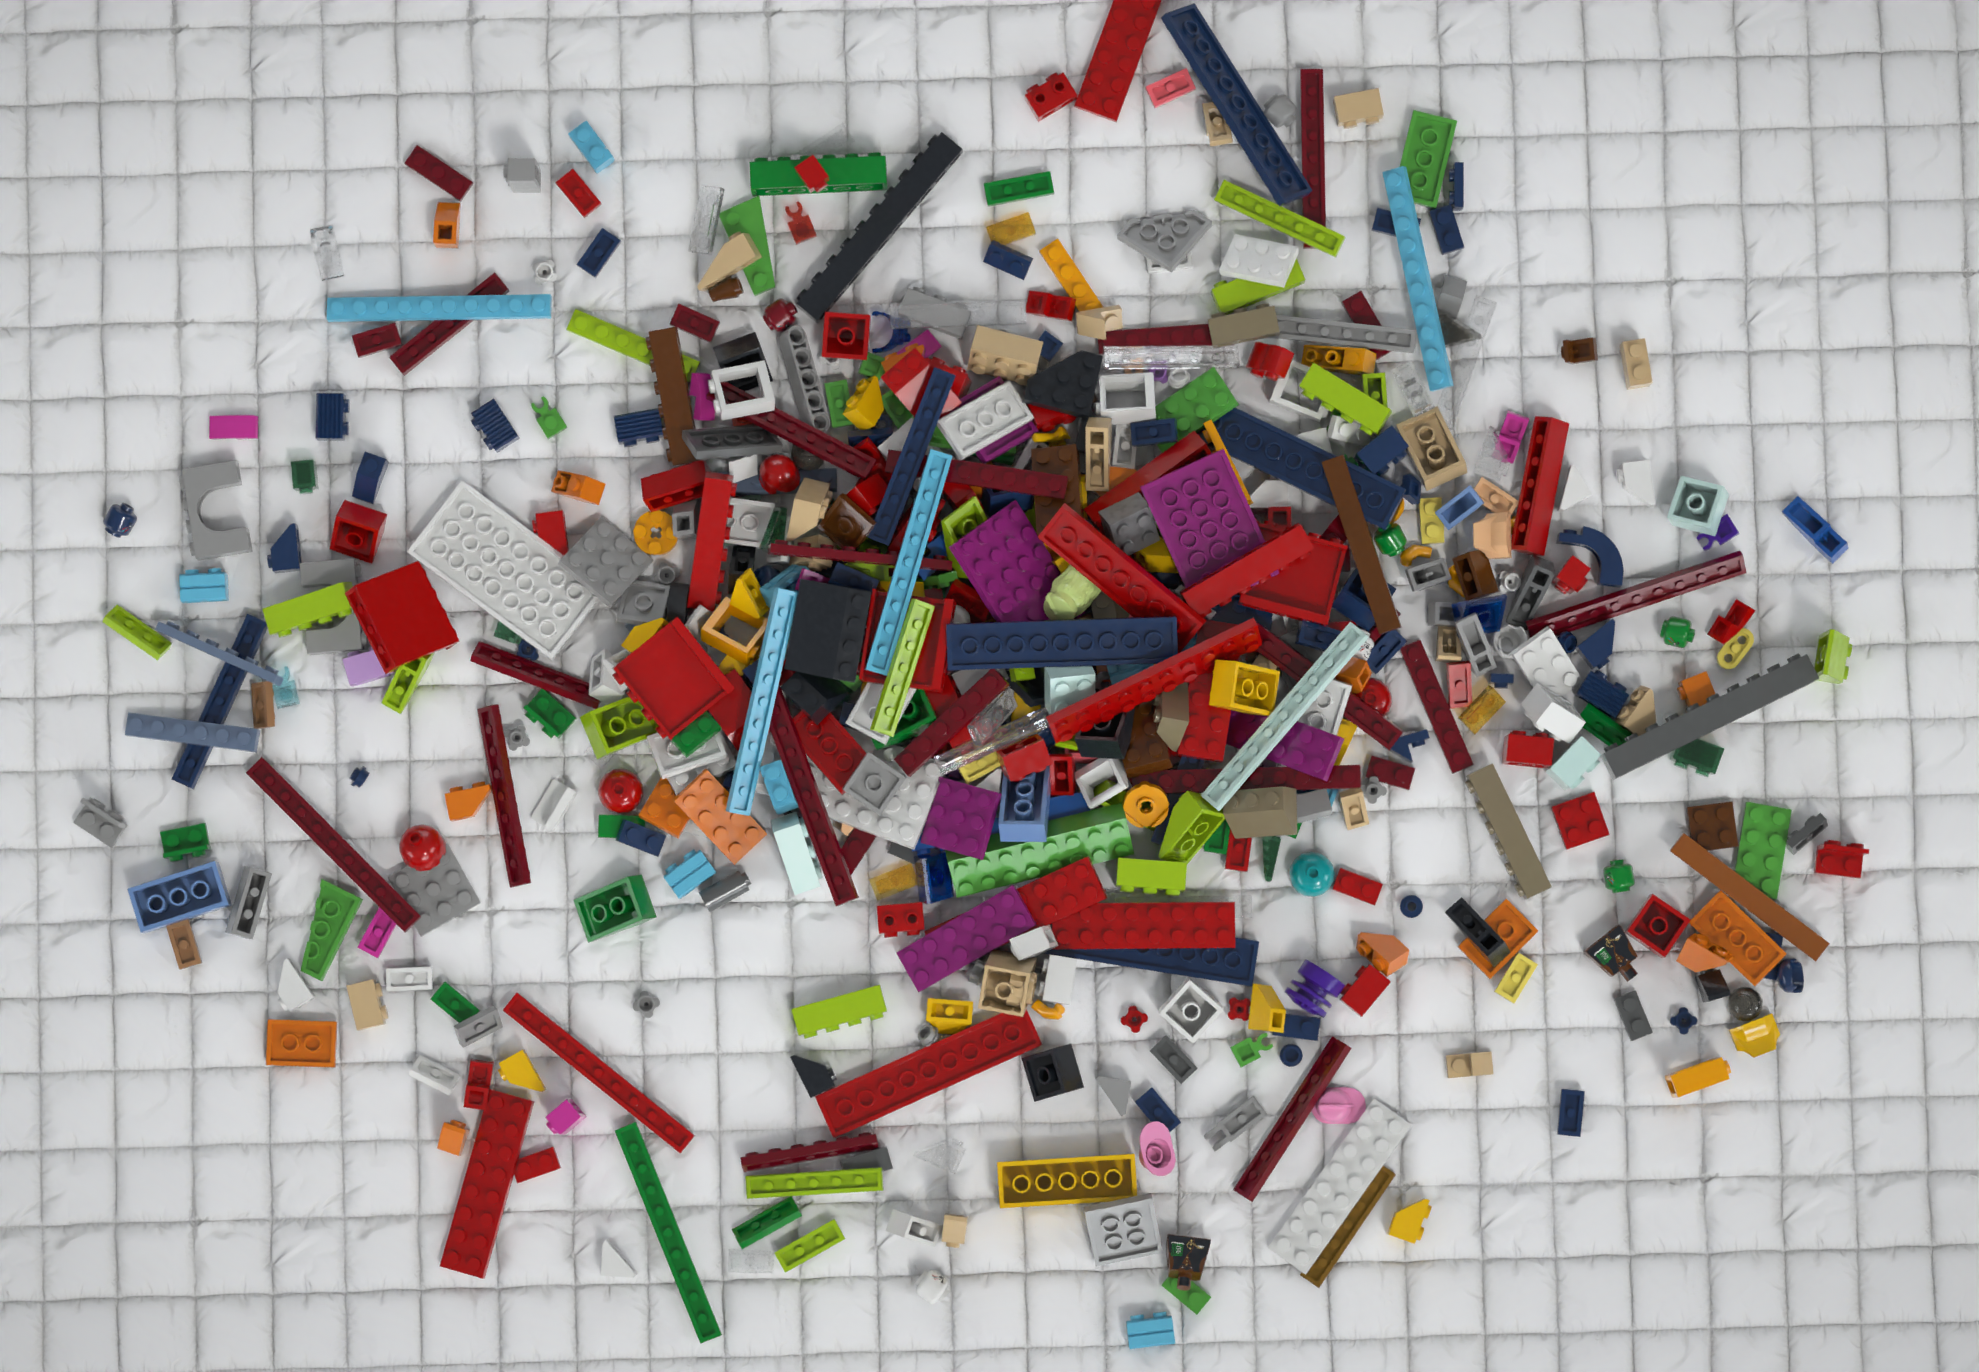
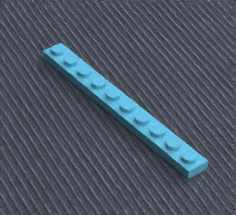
M1401 166L1382 173L1430 391L1434 392L1454 386L1407 168Z
M551 294L327 298L328 322L551 319L552 315Z
M932 449L929 450L865 670L885 676L888 674L952 455Z
M777 587L774 589L726 811L730 813L750 816L798 595L796 591Z

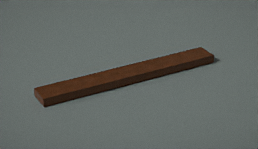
M1340 455L1323 461L1322 465L1378 632L1381 635L1401 628L1402 626L1345 457Z

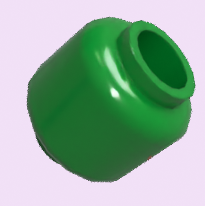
M1389 523L1386 531L1377 527L1378 530L1374 533L1373 539L1382 554L1392 557L1404 551L1407 539L1399 524Z
M1671 616L1668 620H1664L1660 637L1663 638L1664 643L1667 645L1684 648L1688 642H1693L1695 629H1691L1692 623L1690 620Z
M1623 859L1610 861V866L1603 869L1605 887L1612 890V893L1630 891V887L1635 884L1633 867L1631 864H1624Z

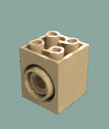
M992 950L984 968L978 1008L1023 1017L1028 1004H1032L1037 982V973H1035L1037 957L1018 961L1017 957L1011 952Z

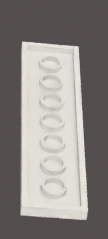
M1373 1099L1268 1248L1306 1275L1412 1125L1379 1101Z

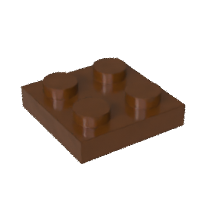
M842 493L837 497L817 528L842 550L844 546L856 547V551H858L877 522L847 495Z
M1733 802L1686 807L1690 838L1707 851L1739 847Z

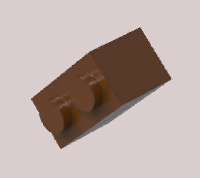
M1475 550L1452 558L1465 601L1480 599L1499 592L1489 559L1485 553Z

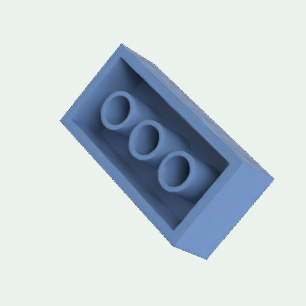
M1046 766L1047 768L1041 772H1032L1026 775L1020 781L1010 782L1003 774L998 823L1001 842L1047 841L1051 794L1049 766Z
M217 861L127 889L141 933H148L167 925L232 906L221 867Z

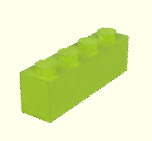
M1296 258L1284 288L1235 278V280L1228 283L1226 280L1214 284L1215 288L1211 290V295L1219 313L1224 312L1225 315H1228L1236 309L1246 308L1302 285L1306 279Z
M1315 363L1312 364L1299 385L1303 390L1301 394L1310 400L1317 398L1322 401V407L1330 412H1333L1335 409L1342 413L1340 417L1350 424L1355 421L1361 425L1359 429L1370 436L1372 433L1376 435L1380 433L1392 413L1388 407Z
M341 582L263 608L269 634L278 635L281 638L291 635V630L297 628L299 631L312 628V623L319 622V624L331 622L333 616L339 615V618L353 614V609L345 595L353 587L352 582Z
M880 985L791 1009L798 1035H804V1039L817 1036V1031L826 1029L827 1033L839 1030V1025L848 1023L849 1027L861 1024L862 1018L870 1017L871 1021L883 1018V1013L887 1012Z

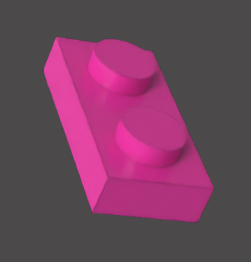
M380 907L357 947L376 958L380 957L397 925Z

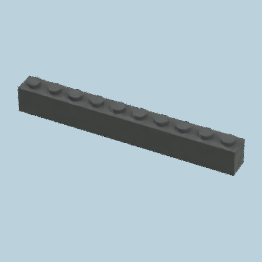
M1798 653L1788 658V664L1780 667L1778 663L1768 668V673L1761 677L1757 673L1747 678L1748 683L1743 686L1737 683L1727 688L1728 693L1722 696L1716 693L1706 698L1707 703L1700 707L1696 703L1686 708L1687 713L1681 716L1675 713L1665 718L1667 723L1661 726L1655 723L1645 728L1646 733L1640 736L1634 733L1624 738L1626 743L1620 746L1614 743L1604 748L1605 753L1601 755V758L1612 780L1817 681L1820 678L1808 655L1806 654L1801 657Z

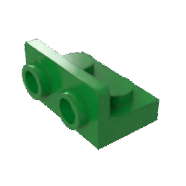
M541 689L529 704L523 707L527 711L524 715L534 724L538 720L544 726L541 730L551 739L554 735L559 739L577 719L544 689Z
M206 823L160 832L164 850L163 858L169 859L170 862L184 860L183 856L192 854V858L205 856V851L211 850Z

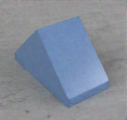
M1470 485L1438 509L1435 514L1445 527L1450 530L1482 506L1484 501Z

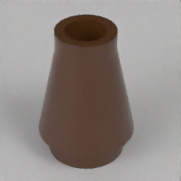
M730 276L714 288L708 290L713 302L738 298L740 294L744 293L742 284L737 276L734 278Z

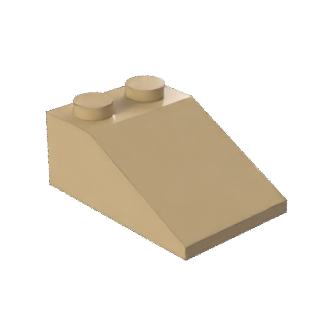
M1437 406L1396 425L1399 434L1409 445L1407 452L1426 491L1468 473L1466 462Z

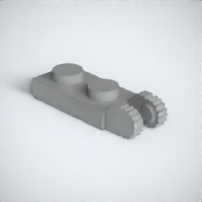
M1252 1096L1219 1121L1216 1127L1204 1135V1138L1206 1140L1211 1139L1215 1133L1222 1130L1226 1137L1216 1142L1212 1147L1214 1151H1217L1227 1142H1232L1266 1116L1267 1113L1255 1097Z

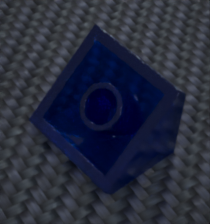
M1503 594L1453 603L1451 605L1454 621L1456 622L1470 614L1476 613L1485 634L1499 632L1507 595Z
M946 852L914 856L919 901L925 904H932L954 897L952 877Z

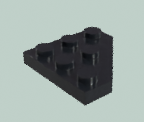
M1081 350L1032 376L1027 380L1022 403L1088 419L1103 356Z

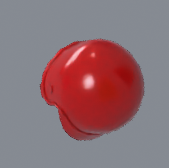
M781 454L770 455L760 465L759 481L762 488L769 494H776L777 491L791 492L800 483L799 469L788 456Z

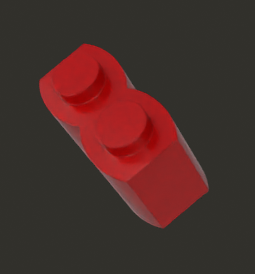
M1255 342L1246 368L1251 370L1250 374L1259 378L1265 376L1273 381H1277L1278 378L1285 379L1295 353L1281 346Z

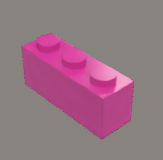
M566 1099L545 1118L548 1120L546 1125L553 1134L566 1135L587 1116L572 1099Z

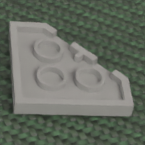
M1195 210L1185 211V214L1171 215V213L1154 215L1153 218L1143 220L1133 218L1117 234V239L1168 271L1173 272L1211 228L1212 221Z

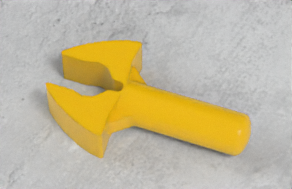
M1059 427L1054 433H1034L1032 435L1033 442H1047L1049 447L1066 445L1064 439H1071L1064 427Z

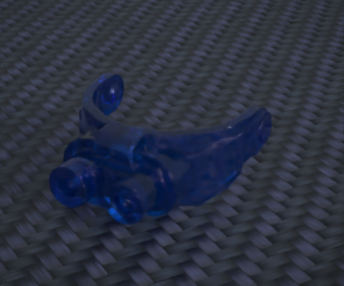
M872 312V316L887 317L893 328L892 337L888 344L882 348L872 349V353L887 352L897 347V345H903L904 342L911 341V335L908 333V329L911 328L910 320L894 318L884 312Z

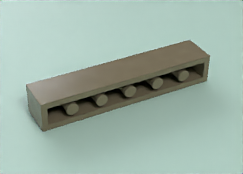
M1493 763L1467 775L1466 787L1469 793H1474L1478 800L1475 802L1476 808L1480 815L1484 813L1487 822H1485L1486 829L1490 835L1494 834L1497 840L1494 845L1499 855H1504L1507 861L1504 866L1509 876L1513 875L1517 882L1514 887L1519 897L1523 896L1526 900L1551 888L1552 886Z

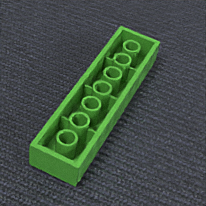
M1122 803L1049 820L1046 842H1001L1000 833L992 834L989 838L984 860L945 850L957 898L1044 877L1088 856L1092 864L1134 855Z

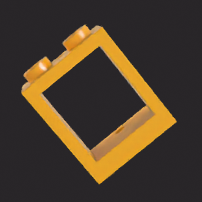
M725 597L701 628V641L748 665L752 659L755 660L760 654L768 619L763 616L758 619L729 604L731 599ZM731 615L758 629L746 647L719 633Z
M1717 1057L1664 1077L1672 1098H1678L1730 1079L1728 1074L1731 1073V1069L1727 1060L1723 1061L1722 1057Z

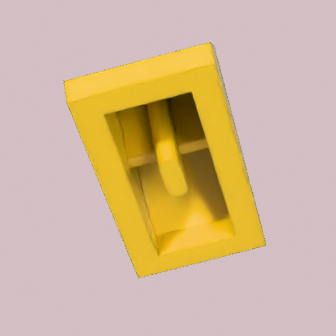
M751 568L747 569L737 579L729 604L758 619L767 612L769 607L764 601L760 592L761 587Z

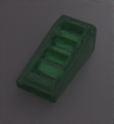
M775 507L773 509L759 547L760 550L768 553L769 544L774 543L775 540H784L787 508Z
M1277 836L1262 837L1264 879L1268 883L1272 881L1281 842L1280 837Z

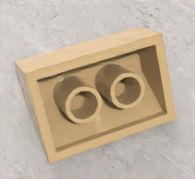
M809 478L803 479L794 498L786 541H793L816 527L820 519H824L833 496V492L829 491L831 483Z

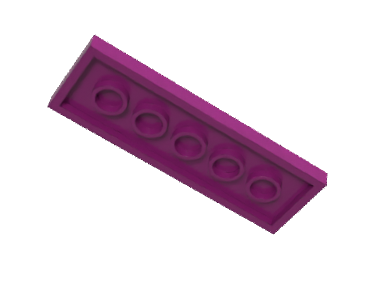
M1231 710L1226 745L1241 749L1269 716L1251 715ZM1297 721L1265 759L1328 781L1344 739Z
M1012 885L896 952L919 993L1037 924L1015 885Z

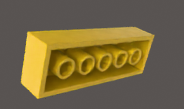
M1135 1154L997 1162L1000 1208L1110 1202L1137 1196Z

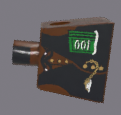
M1620 924L1616 925L1583 951L1588 958L1610 977L1620 972L1628 982L1638 974L1630 964L1638 956Z
M1167 1235L1166 1257L1168 1277L1178 1278L1177 1289L1183 1291L1190 1290L1191 1280L1200 1281L1211 1239Z

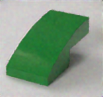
M599 815L598 838H616L623 819L645 827V820L639 818V816Z

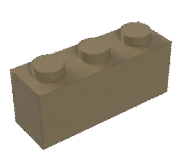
M1269 303L1257 305L1256 309L1247 311V308L1236 309L1234 314L1225 315L1224 312L1211 315L1212 318L1207 319L1213 349L1280 335L1275 306H1269Z

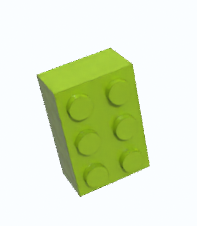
M1118 858L1115 887H1120V892H1134V888L1143 889L1145 894H1156L1157 890L1166 891L1165 895L1179 896L1180 892L1185 891L1187 863Z

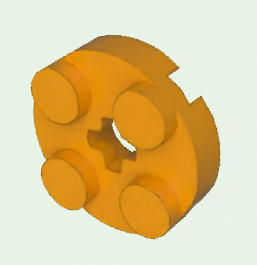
M660 510L655 512L648 511L641 515L635 523L633 530L635 542L646 554L655 556L665 555L676 546L678 538L673 536L672 516ZM660 527L662 529L660 532L661 538H651V529H658Z
M1142 781L1138 785L1133 786L1124 797L1123 808L1125 816L1136 827L1158 826L1168 815L1169 802L1165 791L1148 781ZM1149 801L1151 808L1141 809V803Z

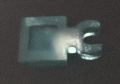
M287 666L284 667L285 675L280 676L284 678L281 686L272 685L277 709L300 704L295 681H288L290 671Z

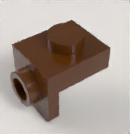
M1596 338L1572 341L1563 340L1561 355L1565 363L1579 364L1598 361Z

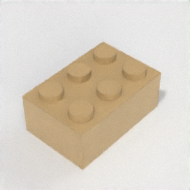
M977 325L967 370H971L976 374L991 375L995 378L1000 376L1002 380L1015 381L1025 386L1027 380L1037 373L1043 341Z

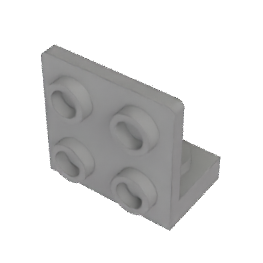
M90 797L89 800L82 798L80 802L85 806L73 823L113 848L128 826L123 823L125 818L114 811H105V805L95 798Z

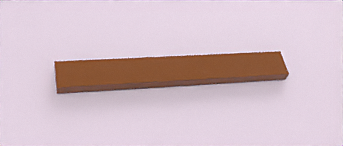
M1682 833L1669 850L1814 961H1817L1830 944L1685 833Z

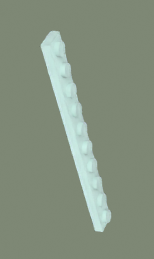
M1350 621L1201 796L1220 811L1369 637Z

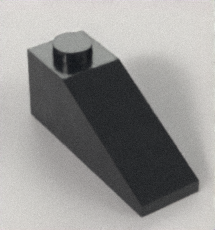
M1462 897L1445 911V914L1493 967L1511 953L1505 941Z

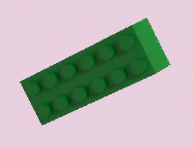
M879 152L868 153V156L859 157L855 153L845 154L843 158H836V155L832 154L823 155L821 159L817 160L829 176V181L826 182L828 186L820 192L813 191L812 193L807 189L794 168L810 157L809 155L800 156L799 160H791V157H778L777 161H768V158H755L754 162H749L750 186L753 197L888 190L886 156H881Z

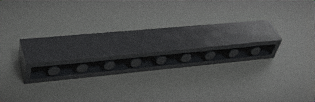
M943 132L939 136L935 134L927 143L928 149L924 153L920 151L912 161L914 165L911 169L908 170L906 168L898 177L900 182L895 187H889L883 195L885 197L881 204L876 203L869 211L871 216L867 221L862 220L854 229L856 231L855 235L851 239L847 237L840 246L842 250L837 256L833 254L825 264L827 268L822 273L820 271L817 272L812 278L811 282L813 284L808 290L804 288L797 296V307L817 324L825 316V312H828L963 153V149Z

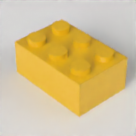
M1215 660L1209 705L1251 715L1269 716L1275 710L1280 671L1238 661Z

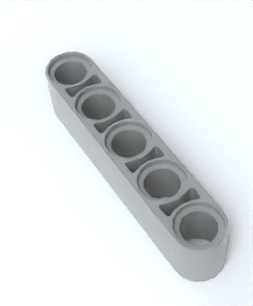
M794 325L780 334L779 344L800 419L812 427L825 432L830 427V418L807 336L802 327ZM790 334L794 336L795 342L791 340ZM796 356L800 358L801 363L796 360ZM802 377L806 379L807 385L803 383ZM808 399L812 401L813 407L808 403ZM814 420L818 422L819 428L815 426Z

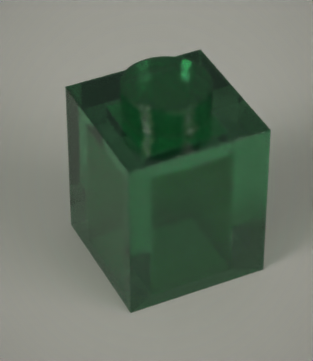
M313 459L291 462L292 482L295 491H299V494H311L314 489H319L317 466Z

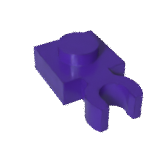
M1728 514L1721 517L1716 536L1701 533L1697 536V540L1700 541L1703 538L1709 540L1708 544L1703 547L1704 551H1707L1713 547L1715 541H1718L1721 546L1740 533Z

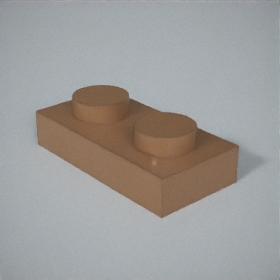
M269 681L252 683L254 729L275 727L272 683Z
M187 919L167 925V931L179 970L201 964L202 960L190 920Z

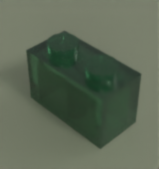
M1697 739L1674 750L1670 760L1675 762L1674 766L1685 770H1687V767L1696 769V774L1708 777L1709 774H1716L1725 748Z

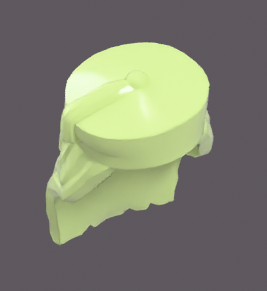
M1069 564L1068 568L1052 582V588L1047 593L1044 601L1045 614L1050 620L1074 619L1091 605L1101 590Z

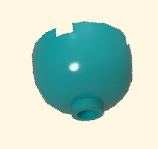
M1310 851L1302 853L1294 859L1290 866L1289 877L1291 885L1303 896L1315 897L1322 895L1330 889L1334 882L1335 872L1333 864L1328 857L1319 852Z

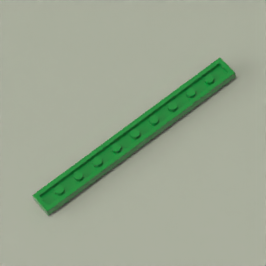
M637 1122L615 1130L700 1344L721 1336V1330Z

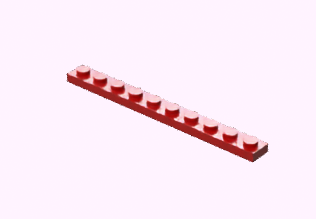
M516 993L505 1006L503 1011L680 1154L694 1138L695 1135L519 993Z

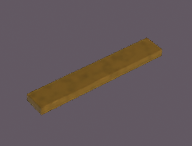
M1385 1166L1381 1168L1308 1273L1305 1275L1301 1272L1300 1276L1318 1288L1321 1286L1396 1174Z

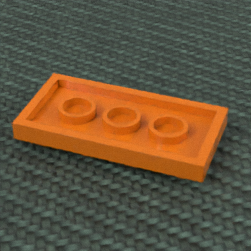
M704 769L673 801L735 865L767 833L751 816L726 811L729 792L707 769Z
M1721 890L1689 922L1700 934L1708 937L1711 943L1728 949L1729 953L1734 956L1730 963L1755 987L1787 955Z

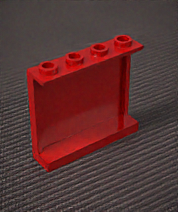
M1264 521V524L1259 523L1258 525L1265 541L1283 532L1285 529L1277 528L1278 524L1270 521ZM1309 532L1307 536L1314 546V549L1310 550L1311 554L1302 560L1298 558L1290 562L1291 566L1279 572L1280 574L1271 577L1263 583L1251 586V590L1240 595L1238 605L1300 621L1305 620L1327 627L1348 546L1343 545L1344 541L1331 538L1330 541L1321 539L1322 535Z
M419 561L356 584L345 593L385 674L446 648L448 650L459 642L456 630L452 627L447 613L438 600L436 591L432 588L426 572Z
M877 589L872 590L870 598L869 616L866 619L865 625L866 636L862 641L860 652L863 653L862 662L858 663L856 675H859V679L862 682L884 685L887 676L865 670L887 596V592L877 591ZM911 596L910 602L911 599H917L931 604L935 608L909 688L943 693L948 663L946 623H954L956 601L947 598L941 600Z
M675 617L612 668L615 672L612 674L614 679L620 686L623 683L629 689L627 695L634 703L638 701L642 705V714L648 721L654 720L658 725L655 730L663 739L667 737L669 740H672L686 726L735 689L678 617Z

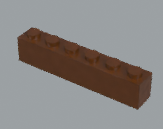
M671 327L649 331V337H646L647 349L652 350L653 359H650L652 373L656 372L657 381L654 382L656 395H660L661 404H658L660 417H664L665 426H662L664 440L668 439L669 448L666 449L668 462H672L673 466L699 461V459L693 456L682 439V430L696 429L693 419L678 328Z

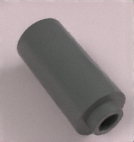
M738 870L700 891L699 894L709 912L749 891L748 886L751 885V882L745 872L741 874Z

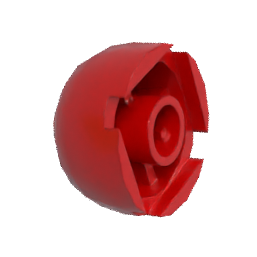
M1369 678L1362 692L1355 695L1385 717L1392 705L1391 692L1388 686L1381 680Z
M624 768L613 769L606 773L598 786V796L602 805L610 812L617 814L628 813L636 809L641 803L644 794L640 778L632 771Z
M424 824L415 825L407 829L402 835L399 843V852L407 866L416 869V871H427L438 866L442 855L444 854L445 856L446 842L440 832L432 826Z

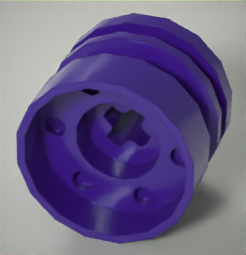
M1305 959L1297 971L1304 981L1301 983L1292 979L1290 983L1297 987L1298 990L1294 991L1287 987L1284 993L1305 1011L1324 1018L1327 1013L1319 1007L1320 1004L1331 1008V1003L1325 999L1326 995L1337 998L1345 985L1319 966Z

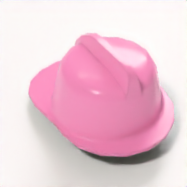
M1328 1087L1315 1104L1312 1113L1322 1123H1355L1365 1112V1098L1354 1088Z
M1158 1121L1150 1122L1141 1130L1139 1137V1160L1152 1174L1165 1176L1171 1173L1176 1162L1171 1135L1163 1123Z

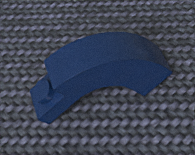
M1583 526L1580 535L1577 534L1576 530L1564 529L1563 533L1560 532L1557 535L1556 544L1583 547L1596 557L1599 566L1597 585L1616 588L1622 586L1624 572L1622 558L1615 544L1605 534L1596 529Z

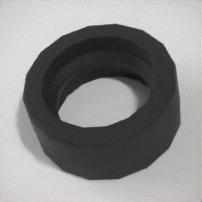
M671 582L667 604L668 622L678 617L684 625L686 624L689 584Z

